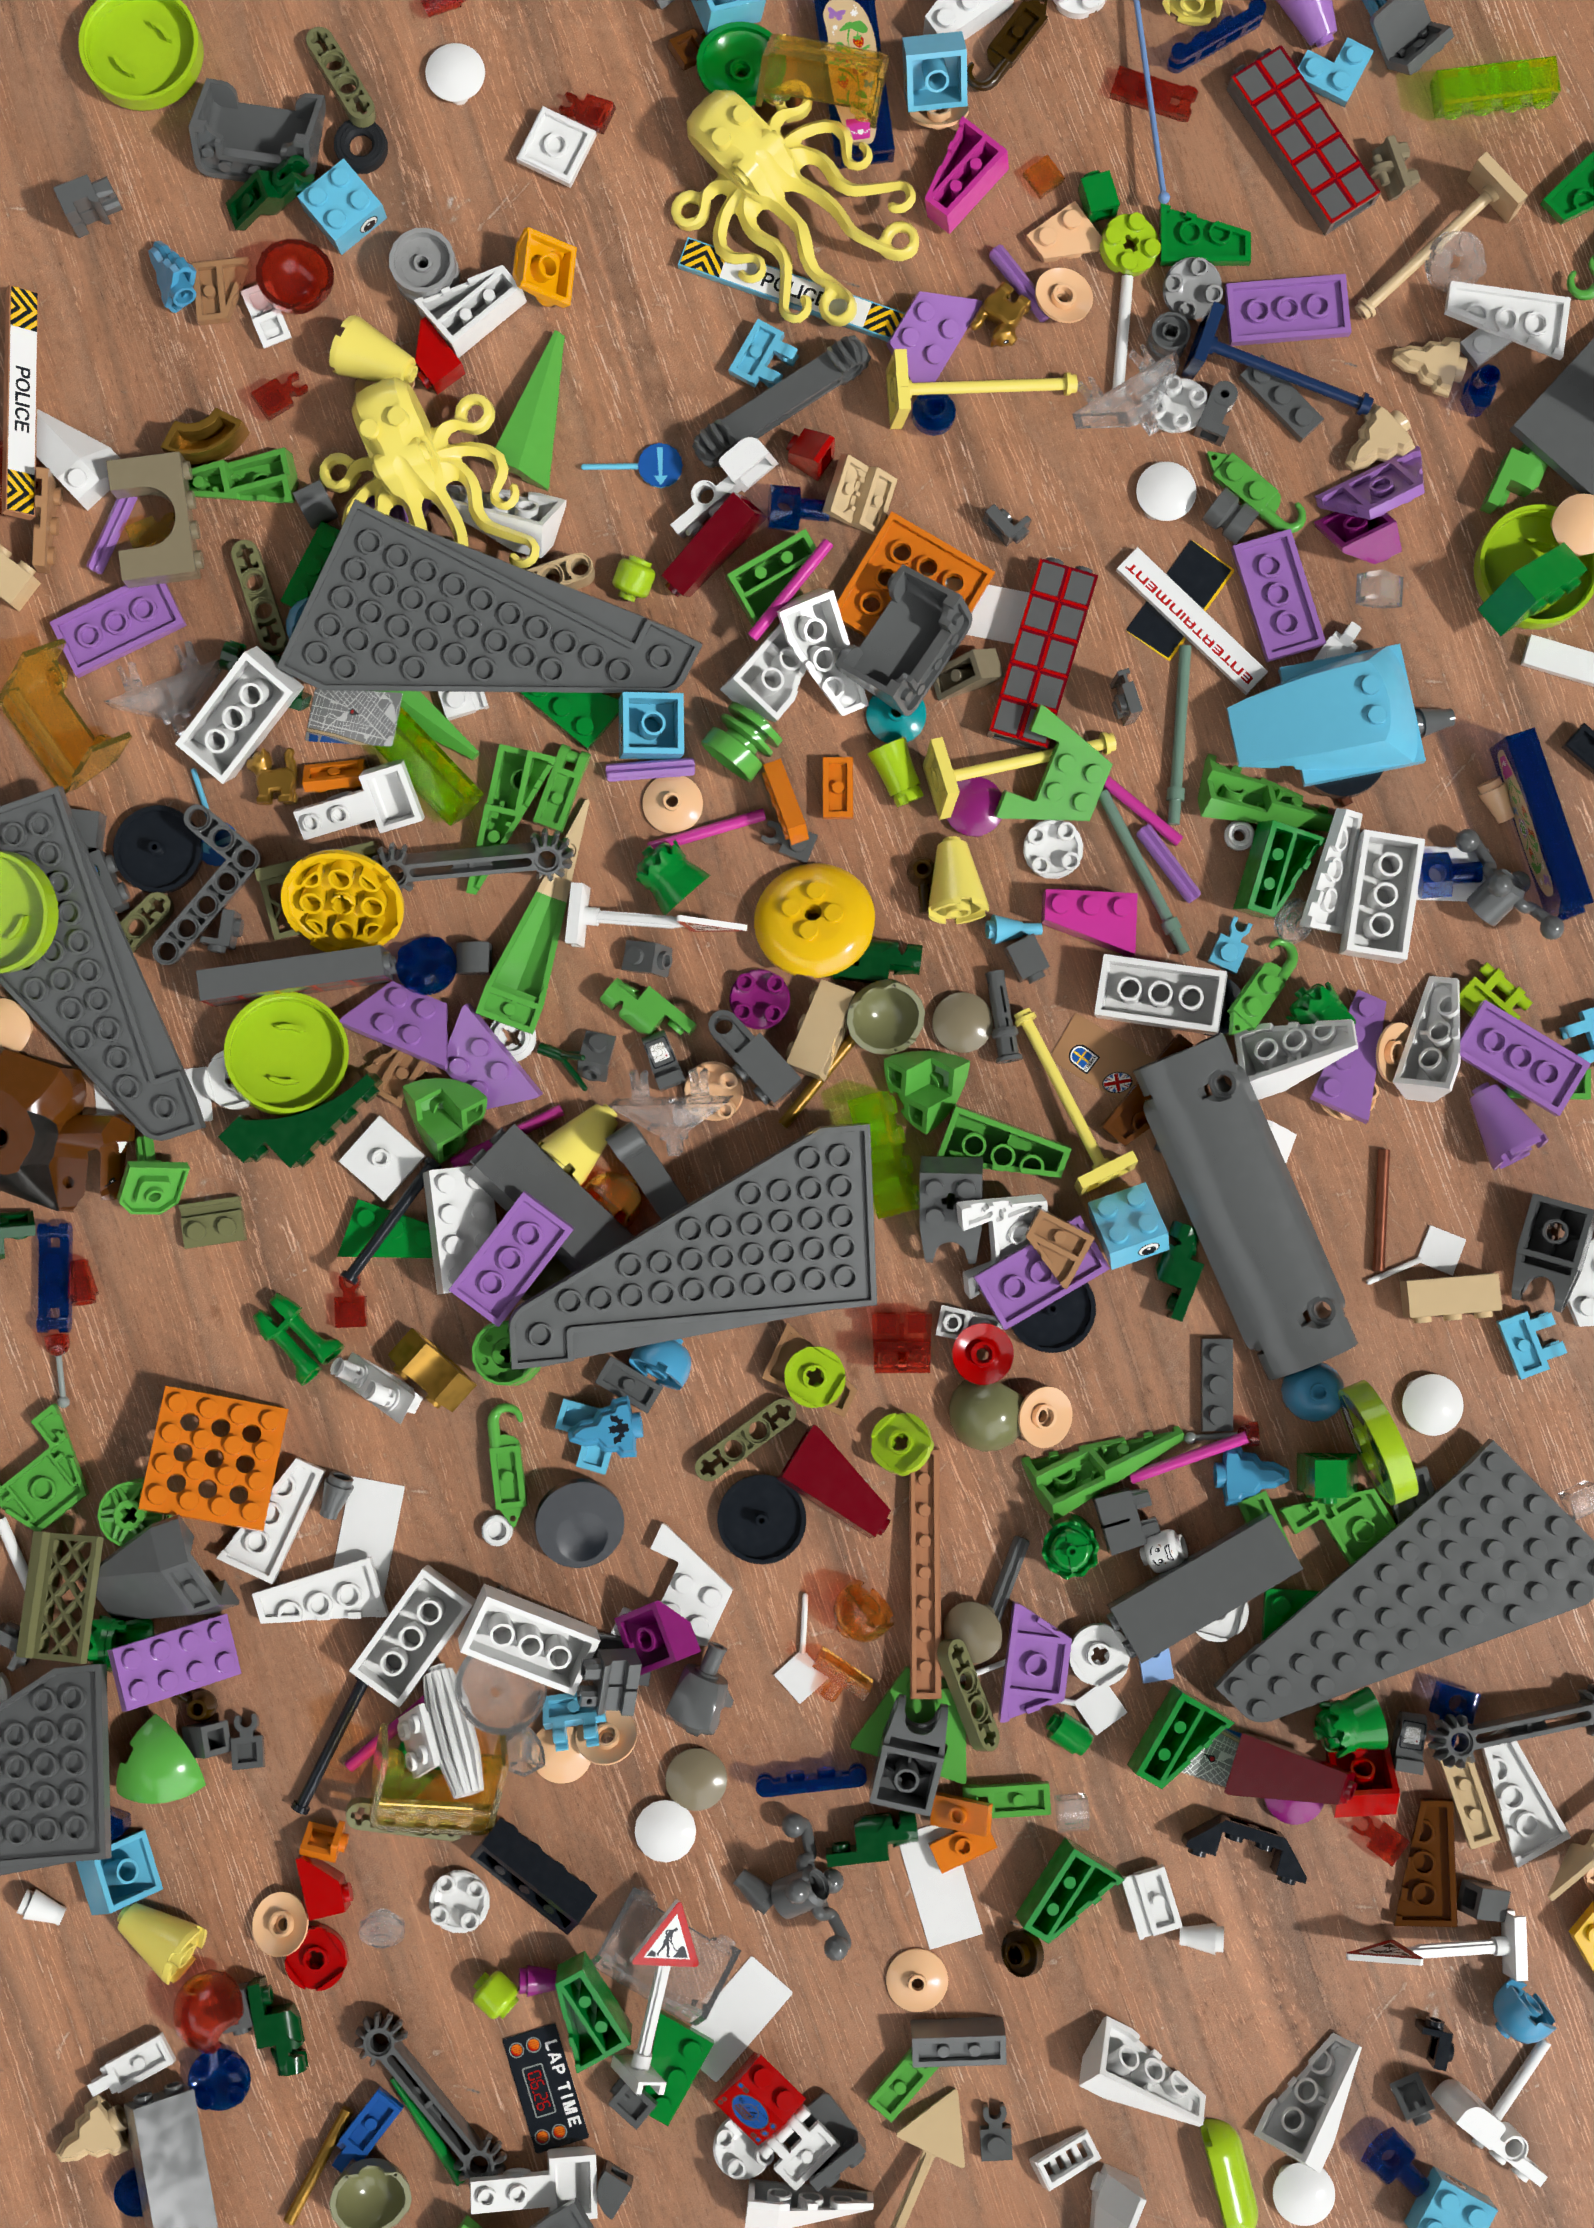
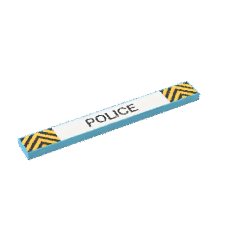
M690 237L687 238L678 263V269L779 304L780 269L766 264L765 277L756 283H746L738 277V272L744 270L748 274H755L757 271L756 264L734 265L726 263L716 254L714 246ZM792 274L789 308L801 311L800 297L808 295L812 301V311L809 315L822 319L819 311V300L824 293V288L812 280ZM853 295L857 303V314L850 323L843 327L888 342L905 313ZM834 299L829 305V311L832 315L842 314L847 308V303L844 299Z

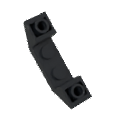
M1221 1813L1184 1833L1181 1841L1188 1848V1852L1203 1858L1206 1857V1854L1216 1856L1223 1832L1225 1833L1224 1837L1239 1843H1242L1243 1839L1255 1842L1254 1846L1264 1851L1272 1852L1273 1848H1275L1270 1868L1275 1875H1278L1277 1880L1289 1885H1295L1296 1881L1306 1884L1307 1877L1287 1839L1280 1831Z

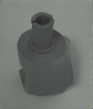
M713 1641L708 1643V1648L701 1665L686 1664L666 1709V1714L674 1720L676 1725L696 1737L701 1734L714 1735L721 1722L720 1714L724 1707L731 1708L734 1701L728 1691V1681L717 1673L727 1648Z

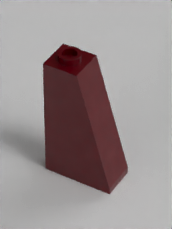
M733 492L663 572L661 576L668 581L665 586L677 597L680 595L691 597L768 517L747 497Z
M814 1424L809 1426L777 1479L869 1539L876 1537L877 1534L881 1536L890 1523L887 1517L891 1510L823 1431Z
M1242 1733L1224 1793L1243 1797L1334 1805L1347 1804V1801L1353 1798L1356 1791L1357 1783L1354 1782L1356 1773L1254 1733Z

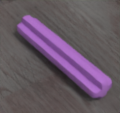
M1001 244L997 245L990 251L989 258L1018 295L1022 294L1031 301L1030 310L1040 322H1045L1050 317L1037 304L1035 285Z
M137 497L116 499L86 564L87 568L97 574L104 572L137 501Z
M693 758L611 763L606 765L605 771L607 781L609 782L693 776L695 774V762Z
M1147 824L1139 829L1136 836L1187 903H1191L1201 895V891L1152 826Z

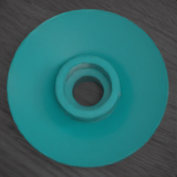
M873 695L869 701V706H867L866 719L868 727L875 737L885 743L906 737L908 743L921 733L926 722V707L923 700L910 716L902 714L900 717H894L891 714L893 708Z

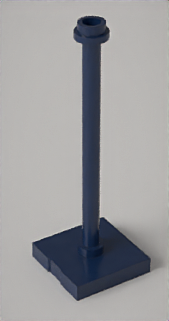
M1215 301L1199 323L1180 376L1192 380L1205 363L1208 354L1212 355V353H1215L1356 408L1355 414L1359 416L1361 414L1367 415L1374 401V398L1370 397L1366 392L1362 396H1358L1218 341V337L1215 334L1225 305Z

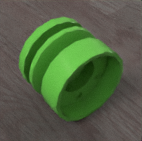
M732 701L728 707L732 716L723 713L720 717L728 730L724 731L713 726L701 741V745L712 757L732 773L747 782H751L763 767L755 754L758 752L763 756L771 757L773 751L767 744L778 748L782 743V739L770 723L761 715Z
M503 1321L499 1327L491 1323L477 1334L472 1346V1361L476 1371L486 1381L496 1385L518 1386L531 1381L540 1371L541 1367L512 1370L509 1357L505 1356V1350H510L509 1321Z
M144 1477L114 1486L106 1492L99 1503L97 1517L100 1529L108 1540L118 1546L126 1544L149 1525L173 1517L171 1515L138 1510ZM136 1508V1518L131 1520L129 1518L131 1514L130 1509Z

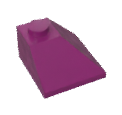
M1334 512L1314 522L1315 527L1343 553L1372 564L1386 561L1402 552L1397 521L1388 513L1368 520Z
M659 1600L614 1618L624 1647L635 1648L642 1664L640 1675L701 1652L690 1621Z

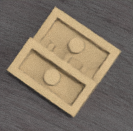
M841 454L823 512L852 527L877 536L884 525L898 479L879 467H868L849 454Z

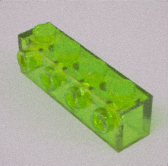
M1556 56L1437 70L1430 82L1434 119L1445 117L1446 120H1454L1467 114L1485 116L1492 111L1500 110L1511 113L1521 108L1532 106L1534 109H1543L1553 104L1561 92Z
M400 707L393 745L374 747L388 762L404 760L414 789L449 826H452L469 816L484 793L416 721Z
M879 1091L847 1100L852 1122H867L870 1124L873 1202L878 1219H885L920 1209L918 1205L920 1202V1190L917 1184L913 1185L910 1173L913 1172V1164L910 1156L905 1155L902 1143L906 1142L902 1126L897 1125L895 1114L898 1113V1107L894 1096H890L889 1091Z

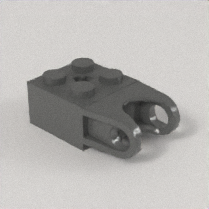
M718 1010L713 1013L708 1023L713 1039L734 1061L735 1065L732 1068L745 1083L750 1079L756 1086L753 1091L765 1106L770 1102L775 1107L802 1083V1078L761 1033L755 1037L735 1014L728 1010ZM722 1020L730 1021L733 1024L732 1029L726 1034L716 1031V1025Z
M921 1156L920 1233L926 1263H933L935 1252L940 1245L953 1242L959 1244L965 1250L968 1264H976L982 1224L963 1231L958 1224L956 1203L983 1199V1157Z
M1533 1193L1516 1250L1512 1299L1521 1300L1523 1293L1532 1280L1538 1277H1546L1553 1283L1555 1289L1554 1310L1559 1313L1563 1312L1580 1277L1594 1231L1593 1209ZM1558 1224H1561L1565 1234L1562 1238L1559 1237V1240L1554 1241L1555 1236L1550 1234L1553 1227L1557 1228Z
M898 1694L883 1729L869 1787V1803L930 1816L944 1762L948 1704L941 1703L933 1718L928 1722L915 1723L905 1713L906 1695Z

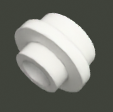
M1233 821L1224 831V840L1231 849L1242 851L1252 845L1255 832L1248 822ZM1235 831L1243 833V841H1237L1234 838Z

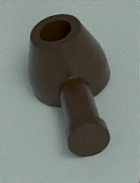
M917 857L907 867L909 882L918 887L919 914H928L930 885L932 884L935 865L927 857ZM925 865L928 868V872L923 875L919 874L917 867Z
M197 1690L193 1693L188 1691L174 1696L185 1703L186 1713L194 1721H207L217 1711V1699L208 1690ZM194 1704H201L203 1713H197L194 1710Z

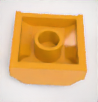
M530 227L524 228L515 247L512 276L517 287L534 295L538 302L545 307L557 305L565 308L570 306L577 247Z

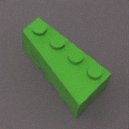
M955 1104L936 1156L983 1157V1169L1061 1178L1072 1148L1066 1144Z

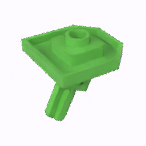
M143 1135L135 1139L137 1161L127 1162L117 1198L119 1203L130 1214L160 1215L179 1203L190 1167L188 1162H161V1160H156L153 1139Z

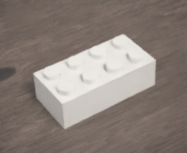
M257 646L244 651L175 743L222 784L236 777L247 760L253 755L304 688L292 675L278 669V664Z
M1363 830L1359 833L1339 954L1396 964L1407 960L1425 839L1371 830Z
M1104 954L1094 1015L1100 1019L1216 1035L1219 1033L1228 976L1227 971Z
M474 1165L428 1170L423 1173L437 1295L452 1293L449 1291V1288L497 1227L494 1199L466 1174Z
M426 1565L349 1671L400 1708L472 1609L476 1599L434 1568Z
M483 1584L458 1637L461 1653L575 1696L582 1681V1660L593 1658L601 1641L596 1627L487 1584Z

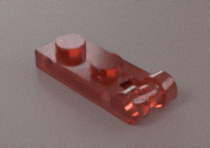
M1119 66L1109 98L1149 111L1144 73ZM1150 75L1155 114L1180 122H1188L1192 114L1190 107L1197 99L1198 90L1190 85L1181 86ZM1171 98L1180 100V103L1178 105L1171 104Z

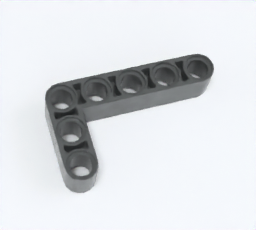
M195 804L187 808L184 813L185 825L226 860L155 942L152 954L154 959L162 965L176 964L255 873L254 869H258L261 865L262 858L260 852L203 805ZM201 810L206 813L207 822L204 826L194 827L191 823V816L195 811ZM226 830L230 833L231 842L228 846L219 847L215 843V835L219 831ZM245 850H250L255 855V862L250 867L241 866L238 860L240 853ZM225 873H230L235 877V886L228 891L223 890L219 885V879ZM206 896L212 897L216 904L214 911L209 914L203 913L199 907L200 900ZM186 919L193 921L196 926L195 933L190 937L183 936L179 929L181 922ZM164 943H171L176 949V954L171 960H165L160 955V948Z
M632 1121L605 1138L620 1162L625 1164L661 1220L688 1204L640 1130Z

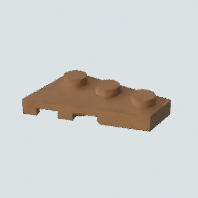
M36 467V478H39L42 482L41 493L35 495L36 515L40 518V523H35L32 565L37 573L50 574L51 565L56 564L57 549L53 547L54 535L58 536L60 530V519L56 517L57 506L62 505L63 489L59 488L49 468Z
M788 1322L761 1377L785 1390L787 1388L785 1386L784 1372L789 1359L797 1351L812 1346ZM818 1368L814 1372L809 1370L806 1374L810 1378L808 1383L812 1386L816 1382L821 1384L824 1380L820 1376L822 1371ZM846 1378L844 1389L838 1399L823 1407L844 1418L858 1390Z

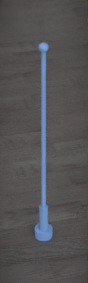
M1133 0L1160 187L1158 201L1161 204H1166L1170 200V195L1166 192L1140 1Z

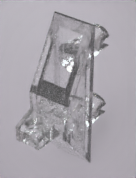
M1144 344L1140 345L1143 358L1132 349L1129 353V358L1137 366L1140 373L1103 394L1092 376L1088 377L1091 390L1080 381L1077 389L1088 404L1072 414L1076 429L1131 427L1133 425L1135 427L1140 423L1149 436L1158 432V421L1154 414L1158 412L1157 408L1180 366L1178 351L1175 350L1155 362Z
M186 641L184 643L187 657L178 645L173 647L182 668L181 673L143 687L136 663L129 662L127 664L130 678L124 668L121 666L117 667V672L120 675L126 692L104 702L114 709L162 719L165 725L171 723L175 734L180 738L188 727L186 718L191 716L190 710L194 709L222 669H220L218 659L200 665L193 648V643Z
M697 1068L688 1071L691 1087L690 1097L653 1098L650 1096L649 1071L644 1070L640 1074L639 1079L638 1071L633 1070L629 1072L632 1098H616L609 1107L653 1134L660 1135V1140H666L668 1156H680L683 1152V1139H688V1131L726 1105L734 1095H710L708 1069L703 1068L699 1079Z

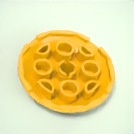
M329 849L312 853L298 861L290 869L283 882L281 905L288 923L295 932L299 931L311 940L310 945L324 952L375 945L383 946L392 938H395L402 925L404 900L397 882L382 865L363 854L342 849Z
M822 863L800 865L780 874L763 891L754 914L755 935L762 952L768 960L782 971L796 976V974L813 976L814 978L831 976L853 965L867 950L872 940L875 925L874 904L868 890L861 881L840 867ZM809 913L821 915L816 920L807 919Z

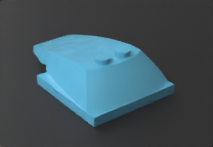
M1400 644L1280 667L1278 670L1280 684L1226 708L1238 767L1279 768L1280 766H1293L1295 769L1300 770L1303 787L1423 764L1426 761Z

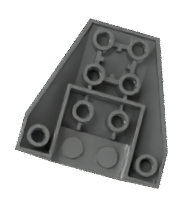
M179 1514L149 1525L100 1563L96 1597L111 1618L128 1621L134 1619L207 1615L237 1606L240 1600L225 1579L212 1584L191 1554L194 1535ZM84 1576V1577H83V1580H84L85 1583H86V1582H87V1579H86V1577Z

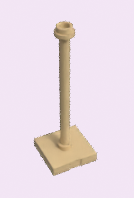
M1487 151L1477 160L1467 179L1480 196L1368 299L1361 297L1358 300L1355 310L1362 319L1373 318L1376 315L1375 308L1488 204L1492 206L1507 224L1517 215L1528 195Z

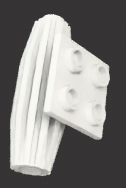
M445 1663L431 1666L427 1669L428 1673L423 1675L425 1704H418L398 1718L397 1731L399 1738L404 1741L407 1752L405 1754V1763L407 1769L412 1772L413 1779L420 1778L439 1766L453 1798L459 1799L484 1790L481 1750L468 1701L453 1668H446Z

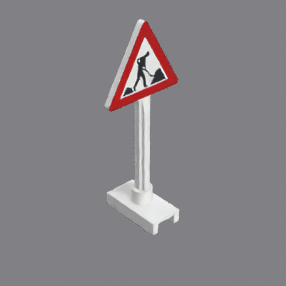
M571 882L565 943L571 944L572 947L584 948L587 925L598 926L599 923L667 929L685 927L692 932L747 931V925L683 915L674 917L601 911L600 908L589 907L590 887L583 883Z
M678 1899L672 1903L630 1957V1962L633 1965L656 1966L638 2047L634 2050L633 2055L613 2054L611 2062L613 2070L635 2094H642L643 2086L650 2085L658 2095H664L667 2082L650 2064L652 2060V2044L669 1971L672 1966L697 1967L699 1965L684 1909Z
M1513 1909L1507 1910L1505 1922H1501V1936H1494L1489 1940L1418 1944L1412 1947H1405L1395 1940H1387L1346 1952V1960L1422 1966L1423 1958L1493 1954L1494 1956H1502V1972L1515 1981H1528L1526 1917L1523 1915L1515 1916Z

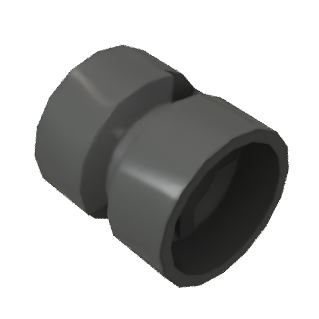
M1166 312L1155 319L1146 341V350L1153 361L1169 365L1181 358L1191 336V327L1188 320L1177 312Z
M1225 488L1208 509L1202 520L1214 529L1223 528L1222 535L1236 545L1260 513L1247 503L1239 505V497Z

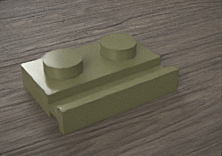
M242 1196L178 1205L181 1212L180 1220L184 1249L247 1240L244 1211L242 1210L241 1203Z

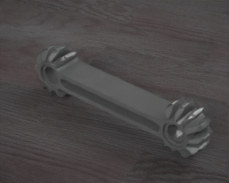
M855 335L844 336L838 342L835 341L832 346L827 347V351L730 415L723 419H717L712 424H708L694 438L692 447L695 455L708 468L720 467V457L740 440L746 437L760 438L839 385H846L849 381H854L855 377L861 375L862 371L869 365L871 356L868 353L867 347Z
M544 828L541 837L533 832L530 836L531 842L443 851L408 854L406 853V844L400 850L392 842L389 845V850L381 846L378 848V855L372 856L371 859L382 865L392 875L402 893L403 888L409 892L413 890V882L535 870L537 880L542 878L544 874L547 875L548 881L551 882L553 881L554 873L562 878L565 875V869L572 867L570 858L574 856V850L568 847L570 842L568 837L559 840L560 832L558 830L551 836L548 834V830ZM550 851L554 853L555 857L545 859L540 853ZM397 865L402 868L403 872L394 873L389 869V866Z
M1594 1683L1588 1684L1587 1690H1577L1580 1696L1579 1702L1468 1725L1467 1717L1459 1714L1455 1718L1452 1714H1446L1444 1721L1440 1719L1434 1720L1437 1727L1436 1731H1427L1430 1736L1434 1737V1741L1429 1742L1427 1745L1431 1749H1436L1432 1756L1435 1760H1443V1765L1452 1768L1455 1765L1457 1768L1462 1769L1465 1768L1466 1761L1469 1763L1476 1762L1473 1752L1477 1749L1586 1726V1733L1594 1736ZM1578 1713L1574 1718L1550 1723L1545 1722L1547 1719ZM1509 1728L1508 1732L1476 1738L1478 1734ZM1455 1734H1457L1459 1737V1743L1453 1749L1451 1745L1452 1737Z
M380 2011L375 2012L374 2019L366 2016L362 2021L363 2026H358L355 2032L360 2037L355 2041V2047L364 2048L359 2055L360 2059H364L367 2056L371 2057L369 2061L370 2067L374 2066L377 2060H380L460 2159L455 2161L453 2167L454 2170L461 2171L458 2177L459 2182L467 2178L470 2180L471 2177L503 2174L506 2166L502 2162L506 2161L507 2153L499 2151L502 2147L501 2140L491 2143V2133H488L485 2140H482L402 2042L407 2038L408 2031L399 2030L403 2025V2019H399L394 2023L391 2021L393 2018L392 2012H389L386 2018L383 2019ZM377 2033L384 2034L388 2038L389 2043L385 2045L377 2043L374 2035ZM483 2156L488 2164L479 2166L473 2161V2157Z

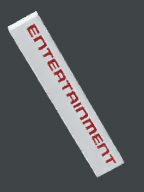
M1138 547L1116 569V572L1245 695L1268 673L1254 657Z

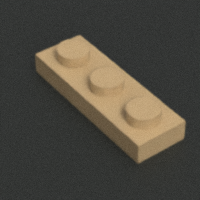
M1443 1760L1439 1761L1467 1846L1472 1850L1499 1841L1500 1837L1475 1764L1466 1761L1465 1768L1460 1769L1455 1765L1452 1768L1443 1765Z

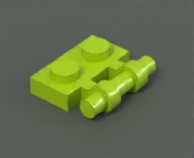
M1488 962L1484 963L1478 971L1487 978L1486 981L1482 983L1476 977H1472L1460 991V1008L1470 1017H1473L1480 1003L1483 1000H1487L1519 1020L1521 1017L1512 1008L1517 1004L1522 1010L1526 1011L1533 1002L1524 995L1526 992L1520 986L1515 987L1504 977L1505 973L1501 969H1495ZM1495 986L1507 995L1505 1001H1502L1491 991Z

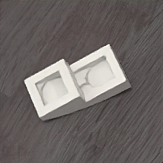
M269 281L240 291L264 349L292 338Z

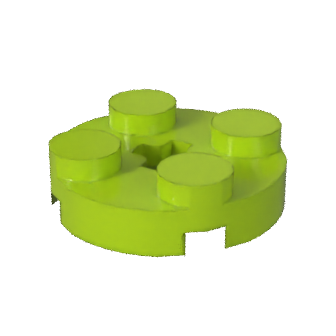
M1135 212L1119 215L1106 225L1102 232L1099 251L1104 263L1110 270L1115 273L1120 271L1123 274L1135 277L1146 272L1154 264L1157 255L1161 251V244L1153 226L1145 219L1143 214ZM1126 239L1131 240L1135 244L1134 252L1131 248L1125 249Z
M808 1346L797 1351L789 1359L784 1372L785 1386L789 1395L798 1404L808 1408L824 1407L833 1403L841 1395L846 1382L845 1369L840 1358L833 1351L821 1346ZM818 1368L822 1371L820 1376L824 1380L821 1384L816 1382L812 1386L808 1383L810 1378L806 1374L809 1370L814 1372Z
M892 1413L883 1417L876 1424L871 1435V1453L875 1461L886 1471L898 1474L899 1476H907L920 1469L927 1462L934 1448L929 1428L919 1417L911 1413ZM908 1437V1446L904 1450H895L897 1447L896 1438L904 1439Z

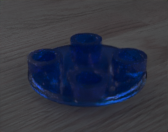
M440 937L418 938L399 949L396 963L397 975L403 986L413 993H419V995L436 994L448 987L453 981L457 970L456 956L452 948Z
M215 2048L201 2054L192 2064L188 2075V2086L194 2088L197 2106L202 2110L224 2111L235 2107L243 2102L251 2084V2073L246 2061L238 2053L225 2048Z

